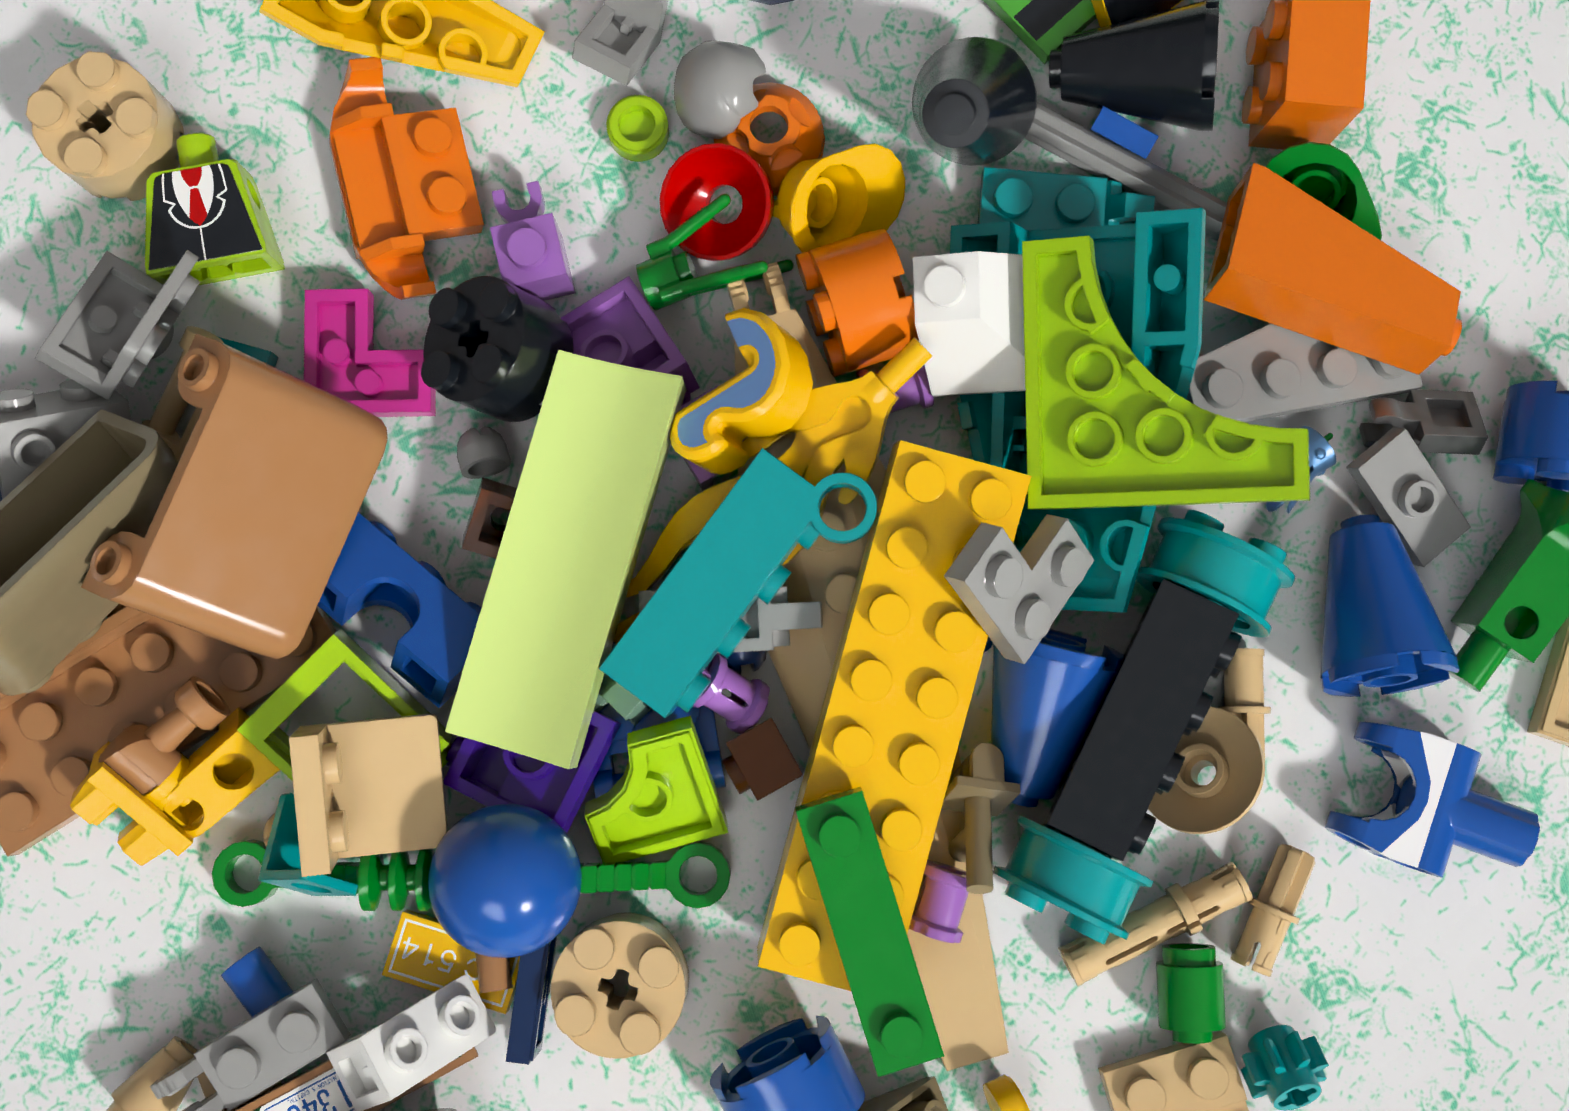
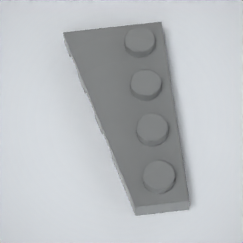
M1269 324L1198 357L1186 400L1214 414L1247 422L1409 393L1410 389L1417 390L1423 387L1420 374L1418 375L1280 326Z

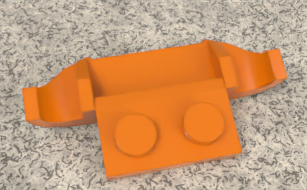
M381 58L349 59L343 86L333 110L329 145L355 257L360 259L370 276L392 296L400 300L433 296L436 294L434 281L430 280L423 257L424 241L479 234L484 226L456 108L394 115L392 104L387 103Z

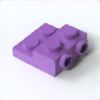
M630 276L560 318L567 322L572 332L573 354L619 365L682 376L686 387L682 405L688 403L691 400L690 394L700 388L687 361Z

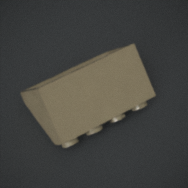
M100 409L0 501V693L14 696L21 693H30L42 687L52 676L54 668L79 643L90 639L96 634L102 625L103 619L119 605V603L102 598L81 588L89 571L91 558L95 550L109 537L121 531L132 532L145 537L178 464L174 452L156 430Z

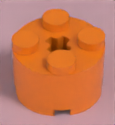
M881 228L872 232L867 231L795 254L799 274L806 291L814 289L815 292L813 299L805 301L806 308L816 337L828 334L829 339L823 341V348L830 371L834 377L890 360L914 337L919 341L915 326L912 295H905L899 275L905 274L897 250L885 229Z

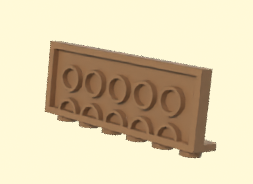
M119 604L107 615V619L102 622L96 634L90 639L79 643L54 668L52 676L42 687L30 693H21L14 696L0 693V845L7 857L23 853L80 817L71 809L70 802L73 792L89 774L93 754L108 741L111 743L123 732V729L133 724L150 727L178 707L175 703L174 693L192 676H197L212 686L228 705L230 714L238 707L246 713L267 700L337 632L326 612L317 606L298 647L288 656L275 659L247 651ZM219 724L212 730H203L196 726L178 745L177 749L181 753L219 730Z

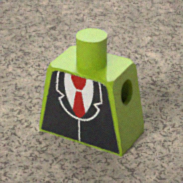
M194 133L179 137L176 140L180 168L154 172L146 180V275L164 285L187 250L199 257L189 275L200 281L199 285L285 270L284 260L258 187L251 174L237 160H219L216 141L213 136Z

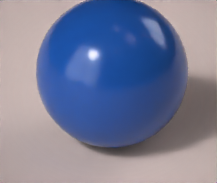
M518 804L487 806L460 819L448 830L438 844L431 861L428 876L431 906L437 920L446 933L464 948L483 956L495 958L523 956L551 942L560 934L573 916L579 901L582 885L579 856L566 831L543 812Z

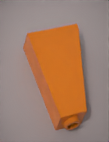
M1253 163L1230 194L1203 300L1418 375L1441 355L1447 356L1457 344L1462 330V321L1456 318L1461 291L1267 167Z

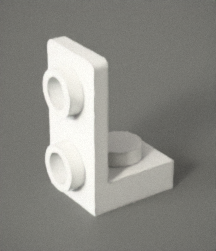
M463 975L377 1027L346 1040L326 1052L355 1111H364L396 1098L492 1036L496 1031V1027L469 976Z

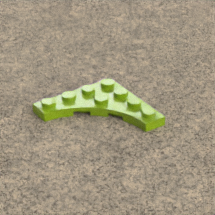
M1090 236L1022 241L1027 475L1031 476L1028 487V509L1046 510L1310 501L1309 431L1307 428H1275L1248 424L1209 412L1179 396L1158 380L1137 359L1122 338L1109 313L1101 291L1095 262L1094 241Z

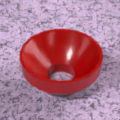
M713 143L692 148L675 161L662 183L660 214L668 234L704 206L710 204L713 194L719 188L732 186L741 195L742 211L736 220L722 224L713 218L678 245L683 251L696 258L722 261L741 256L759 243L765 236L771 223L774 211V193L769 177L762 166L750 154L737 147Z

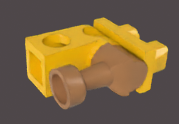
M192 676L174 693L175 703L178 707L150 727L133 724L123 729V732L111 743L108 741L95 752L89 774L83 779L72 795L71 809L89 824L97 826L118 807L134 819L119 832L117 843L122 851L140 866L148 863L167 849H170L175 855L179 856L193 844V838L212 827L280 770L237 730L249 716L239 707L230 714L229 707L220 694L197 676ZM219 724V731L190 755L189 759L177 749L178 745L196 726L203 730H212Z

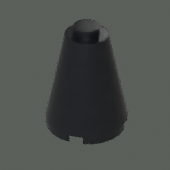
M1204 0L1064 36L1062 50L1050 51V88H1061V99L1065 102L1102 109L1104 106L1120 114L1198 131H1212L1215 104L1213 96L1217 68L1219 0Z
M987 37L958 39L938 49L921 68L912 94L914 121L926 144L941 157L957 164L970 166L992 163L1011 153L1028 134L1037 108V91L1030 71L1024 61L1010 46Z

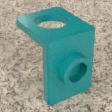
M282 794L278 801L258 881L311 896H356L357 884L326 875L302 877L294 794Z

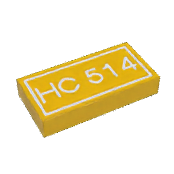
M407 909L401 914L382 975L434 992L456 978L467 975L472 980L485 1007L506 1014L510 1009L516 990L520 956L509 958L513 988L480 993L475 953L454 941L442 928L437 918Z

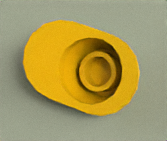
M875 143L857 145L823 158L801 161L792 167L782 180L777 200L774 201L773 216L780 220L781 225L793 238L795 245L801 252L867 231L872 232L881 228L887 231L898 217L904 201L906 179L901 162L890 149Z

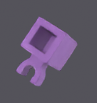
M539 181L526 183L530 194V202L521 210H514L509 207L508 197L504 189L492 191L495 207L502 220L506 223L490 227L502 280L543 301L576 294L562 234L553 213L544 214L545 201Z

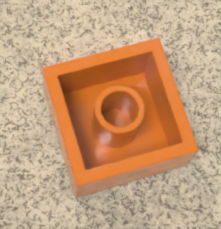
M1371 0L1270 1L1265 18L1260 26L1252 27L1246 47V63L1254 65L1253 86H1248L1242 105L1243 124H1250L1248 146L1284 150L1289 146L1306 142L1330 144L1363 110Z

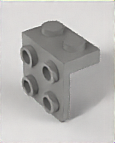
M187 250L163 285L106 251L40 347L35 359L107 400L110 399L121 381L133 388L199 285L200 281L189 275L199 257Z
M72 379L62 382L59 385L60 390L40 394H34L30 389L0 391V490L2 500L100 409L131 420L128 400L117 391H114L110 399L107 400Z

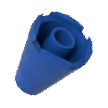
M1359 515L1342 521L1340 523L1341 529L1329 537L1320 674L1323 692L1334 696L1361 697L1359 684H1363L1366 687H1380L1381 694L1385 695L1421 689L1450 679L1448 671L1459 672L1457 656L1396 527L1390 523L1380 522V517L1377 515Z
M1049 629L1048 633L1042 638L1026 664L1005 659L993 643L991 744L998 747L1003 754L1005 782L1020 784L1021 793L1011 803L1025 807H1037L1039 799L1047 800L1054 797L1123 663L1124 654L1105 645L1101 656L1085 652L1087 639Z

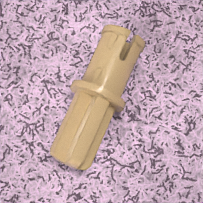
M1237 648L1232 661L1224 672V706L1218 708L1237 716L1253 731L1261 745L1265 762L1264 714H1271V707H1264L1263 656H1265L1264 649Z
M1281 844L1278 846L1257 899L1253 898L1248 902L1253 905L1236 950L1234 953L1232 952L1231 960L1243 966H1249L1258 943H1260L1261 947L1251 970L1271 977L1273 965L1291 922L1297 925L1300 918L1294 916L1315 865V858L1312 855L1291 845Z

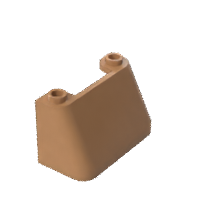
M196 334L188 353L182 358L178 367V390L183 400L202 411L145 537L132 532L121 531L102 543L95 550L91 558L90 568L81 588L102 598L247 651L279 659L288 656L294 651L307 631L385 452L388 441L387 428L380 418L355 404L220 341Z

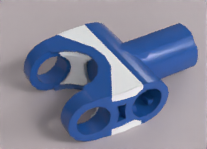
M1358 722L1354 739L1371 746V751L1382 757L1391 768L1394 779L1393 795L1387 806L1374 815L1359 817L1330 811L1325 824V828L1328 831L1372 855L1443 878L1453 845L1514 867L1522 866L1527 858L1532 855L1540 832L1538 815L1530 810L1471 790L1482 755L1480 752L1429 733L1378 723Z

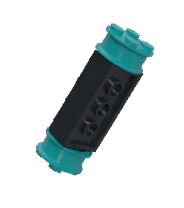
M1188 510L1184 519L1166 517L1160 520L1157 529L1163 536L1150 566L1139 567L1136 581L1153 593L1124 653L1123 663L1074 758L1044 824L1040 825L1019 815L1017 822L1024 828L1007 866H995L993 873L1009 881L1005 895L1041 913L1047 901L1068 911L1069 913L1064 921L1068 927L1104 945L1110 933L1127 940L1129 933L1122 927V924L1140 886L1151 888L1154 883L1149 878L1114 860L1124 861L1127 852L1139 855L1143 850L1156 822V817L1146 813L1156 792L1162 795L1163 792L1169 793L1185 760V756L1175 752L1183 734L1189 736L1192 731H1198L1212 703L1214 696L1203 691L1209 677L1216 678L1220 671L1225 672L1242 638L1241 635L1235 632L1261 638L1269 636L1272 627L1265 619L1280 588H1290L1295 581L1293 572L1283 564L1287 556L1284 550L1258 538H1249L1248 542H1245L1223 532L1225 526L1219 520L1195 510Z

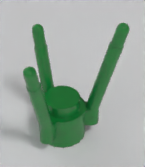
M721 194L666 237L646 245L650 259L637 264L636 270L644 294L655 311L694 295L727 288L726 284L741 280L747 283L763 279L762 275L768 270L769 264L765 261L740 265L698 277L689 254L684 251L676 255L673 251L676 246L730 204L731 198L728 194ZM790 259L777 262L781 273L789 272L794 267V263Z

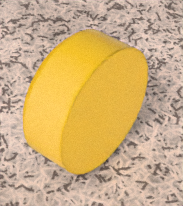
M1003 1074L983 1084V1091L991 1111H1030L1019 1088L1010 1076Z

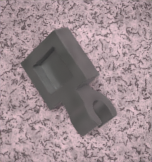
M1410 389L1405 402H1399L1391 398L1373 399L1370 401L1369 408L1374 423H1361L1359 427L1363 445L1367 448L1372 446L1393 427L1405 428L1420 451L1424 453L1479 455L1488 439L1474 393L1464 391Z

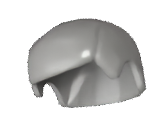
M711 40L704 41L682 57L676 70L674 101L677 114L687 129L692 133L708 138L721 139L734 132L740 123V119L758 107L759 102L753 94V81L755 78L763 76L766 73V68L753 48L736 43Z

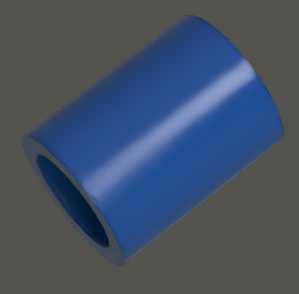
M257 947L221 974V977L251 1017L294 992L261 947Z

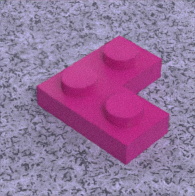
M369 289L305 290V382L355 404L377 417L436 416V390L428 387L421 377L424 349L374 350V295Z

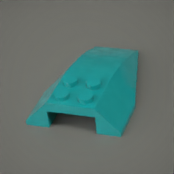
M1193 208L1136 212L1135 224L1030 231L1011 221L951 225L950 254L982 251L1022 255V241L1090 236L1094 241L1095 262L1101 291L1109 313L1122 338L1137 359L1158 380L1179 396L1187 399L1202 346L1205 209ZM1025 391L960 395L961 403H957L962 429L968 432L973 460L1027 474ZM1027 491L1013 544L1021 552L1046 514L1068 518L1095 561L1062 610L1124 613L1128 610L1156 506L1031 510L1028 509Z

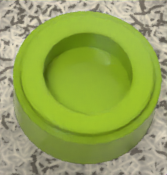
M644 95L627 96L619 100L608 114L606 122L608 137L613 149L621 157L630 161L643 162L655 158L665 148L669 139L668 119L662 106L654 99Z

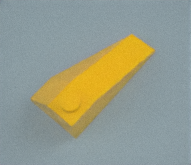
M264 0L259 10L261 14L320 46L512 87H518L545 33V31L491 0Z

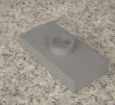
M1393 427L1346 467L1381 520L1396 527L1414 565L1425 567L1471 528L1405 428Z

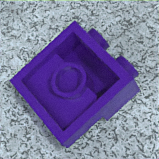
M594 710L578 766L573 769L562 768L512 751L457 736L446 756L448 761L446 766L449 767L443 783L485 806L518 804L539 810L556 821L567 833L622 723Z

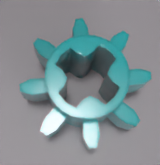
M1276 1025L1263 1029L1251 1037L1248 1042L1250 1053L1242 1055L1245 1067L1240 1070L1253 1099L1268 1095L1270 1102L1273 1103L1276 1109L1286 1111L1306 1106L1320 1096L1322 1089L1319 1082L1327 1079L1323 1069L1328 1067L1329 1064L1315 1036L1301 1040L1298 1031H1295L1293 1027L1289 1025Z

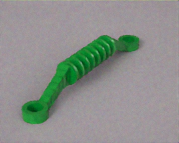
M253 839L234 843L222 850L215 860L212 870L213 886L219 896L229 904L241 907L255 905L273 896L278 888H283L261 882L257 889L248 891L238 886L234 880V865L244 854L253 856L262 865L266 851L263 841ZM702 841L684 845L669 860L653 861L652 863L651 861H638L635 864L634 862H620L618 865L617 862L603 863L601 865L600 863H586L585 865L580 863L582 872L581 893H596L597 891L614 892L615 890L631 891L632 889L636 891L649 890V888L652 890L667 889L684 906L697 909L711 906L720 900L728 889L731 876L729 861L722 850L711 843ZM419 850L415 864H410L408 851L392 853L389 864H384L382 854L361 856L360 862H337L331 874L325 875L357 884L356 894H358L359 904L363 911H375L379 906L383 891H387L389 903L393 911L403 910L409 891H414L418 910L428 911L431 908L428 876L434 850ZM696 856L705 857L710 860L717 871V880L714 886L700 893L686 888L680 876L682 864L689 858Z

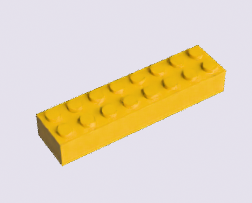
M900 440L893 444L877 502L876 517L869 531L795 807L861 786L906 933H908L988 639L986 632L944 575L981 522L1003 527L1014 543L1031 476ZM794 808L757 945L758 967L851 991Z

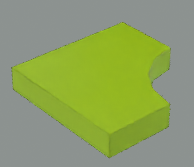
M691 715L627 733L629 759L623 776L607 793L585 803L584 816L603 863L625 862L728 833L727 818Z

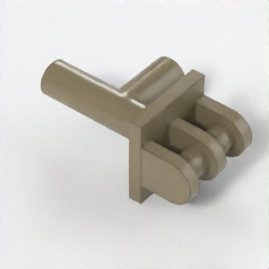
M991 743L977 745L962 762L961 766L953 772L951 783L947 786L941 808L943 810L965 812V827L951 840L948 850L954 860L966 862V890L974 894H986L993 891L991 816L997 817L1021 793L1020 784L1005 782L1003 754L998 747Z

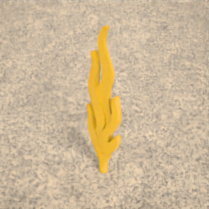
M914 337L877 374L875 371H870L863 377L852 381L812 389L806 411L790 429L774 437H747L741 443L742 449L748 452V459L757 456L762 448L766 450L783 436L795 432V439L791 447L777 459L813 486H816L823 478L835 474L844 462L846 467L845 473L854 474L868 482L878 461L888 416L893 405L899 399L896 392L933 356ZM741 476L714 485L697 494L674 514L660 535L650 556L636 577L631 580L627 597L639 594V591L649 590L665 574L679 554L692 544ZM841 488L838 500L846 505L852 503L859 494L852 489ZM829 493L826 494L820 505L821 518L826 506ZM797 544L782 565L790 562L804 547ZM640 612L618 624L614 638L616 643L620 641Z

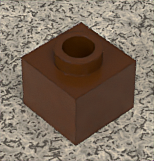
M482 477L463 534L462 549L496 559L506 525L495 523L491 514L499 507L511 510L517 488Z
M772 718L726 743L732 755L723 759L722 763L739 794L751 789L758 801L803 776Z

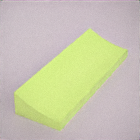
M558 350L445 732L512 751L562 768H577L604 676V672L599 668L612 649L670 448L671 425L675 414L681 410L686 393L682 376L619 365Z

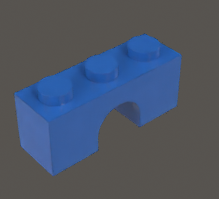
M358 512L317 606L341 626L358 611L369 606H387L401 613L411 628L398 640L390 667L435 706L440 708L457 691L482 607L476 603L465 602L446 586L443 577L432 565L424 561L417 562L398 546L394 535L380 522L367 520Z

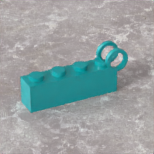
M762 448L599 669L664 718L671 715L677 706L688 713L711 682L702 672L717 652L728 659L752 627L742 618L757 598L768 605L792 573L782 564L797 544L809 550L820 535L826 540L838 544L852 543L864 537L871 529L877 512V502L873 490L862 478L850 473L829 475L818 482L816 486H813ZM837 488L854 490L862 497L865 503L866 514L864 519L857 527L848 531L834 530L828 527L820 517V505L823 498L830 491Z

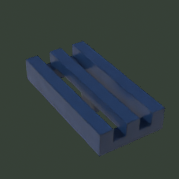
M557 936L544 947L520 956L505 1062L529 1065L542 1050Z

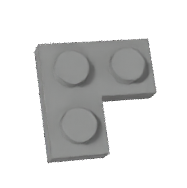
M1046 514L1021 552L1015 547L1003 527L981 522L944 577L1003 657L1026 664L1095 560L1068 518Z

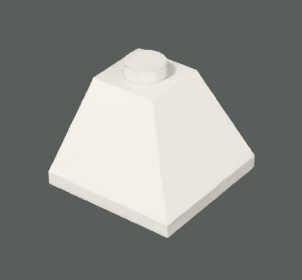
M975 251L913 257L915 326L919 342L933 356L924 364L931 395L940 397L1025 391L1022 255Z

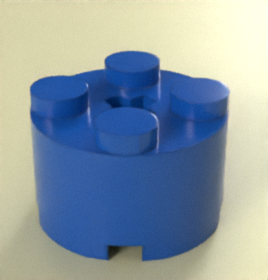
M1529 381L1508 387L1506 400L1503 405L1495 457L1494 480L1508 484L1524 485L1528 479L1547 482L1546 486L1569 492V391H1556L1558 381Z
M816 1016L817 1027L808 1029L803 1018H799L762 1033L736 1050L742 1061L728 1073L723 1063H721L710 1078V1085L723 1111H858L864 1102L865 1091L829 1019L825 1016Z

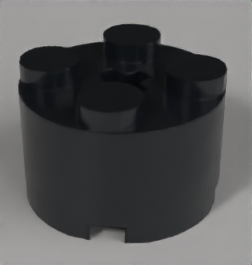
M494 276L474 277L461 283L454 289L443 288L432 298L428 310L430 323L425 336L424 362L421 368V377L428 387L435 389L447 399L505 422L525 421L540 413L542 405L539 404L544 399L558 350L573 353L572 332L567 322L560 319L555 311L556 309L545 301Z

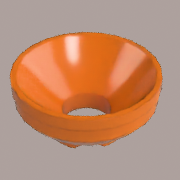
M759 83L753 85V94L759 102L758 107L740 119V123L734 132L721 139L713 140L714 143L731 145L750 154L764 169L769 177L774 196H777L782 180L792 167L801 161L823 158L825 145L824 128L817 109L801 92L784 84ZM774 112L783 117L788 126L786 135L775 143L768 144L758 141L753 136L750 125L759 114Z

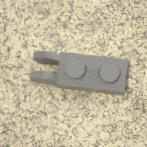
M316 978L205 1044L194 1053L195 1057L155 1081L150 1088L156 1098L161 1099L180 1091L188 1082L205 1072L216 1092L201 1102L197 1101L182 1111H222L224 1108L231 1111L342 1044L351 1034Z

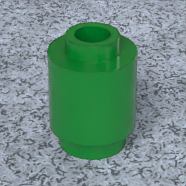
M1201 943L1162 945V960L1156 962L1159 1027L1171 1030L1173 1041L1192 1044L1212 1042L1213 1031H1220L1226 1028L1223 963L1216 961L1215 946Z

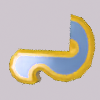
M747 308L725 314V319L749 367L677 412L671 425L670 440L675 452L714 474L730 473L746 463L749 454L741 446L744 438L774 437L790 429L806 411L813 387L808 358L798 340L766 314Z

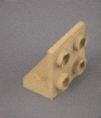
M435 714L300 726L289 737L302 877L331 874L340 858L437 848L443 836L448 832L438 718Z

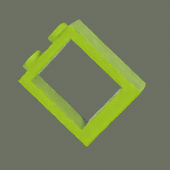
M342 629L335 632L237 729L292 781L289 736L279 726L344 662L401 716L430 714ZM438 721L443 768L448 762L446 760L448 753L444 749L450 744L453 734L445 732L446 728Z

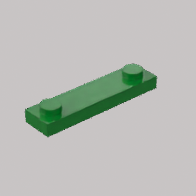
M861 786L796 806L795 811L877 1076L881 1077L944 1057Z

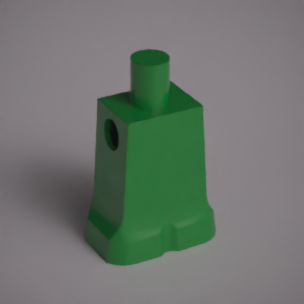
M1532 479L1526 481L1520 490L1521 514L1515 527L1451 619L1452 623L1469 633L1470 636L1456 654L1459 672H1448L1452 677L1477 692H1481L1505 657L1534 663L1569 616V492L1545 486Z

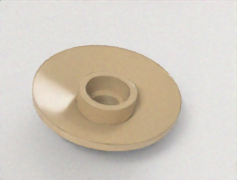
M1210 707L1198 731H1192L1189 736L1183 734L1175 752L1185 756V760L1169 793L1163 792L1162 795L1155 792L1148 807L1153 816L1168 827L1189 834L1217 832L1239 821L1256 802L1265 776L1263 751L1253 731L1232 713ZM1215 766L1216 775L1214 779L1207 785H1199V772L1204 767Z

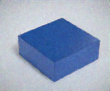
M1104 106L1090 129L1143 159L1148 157L1159 137Z

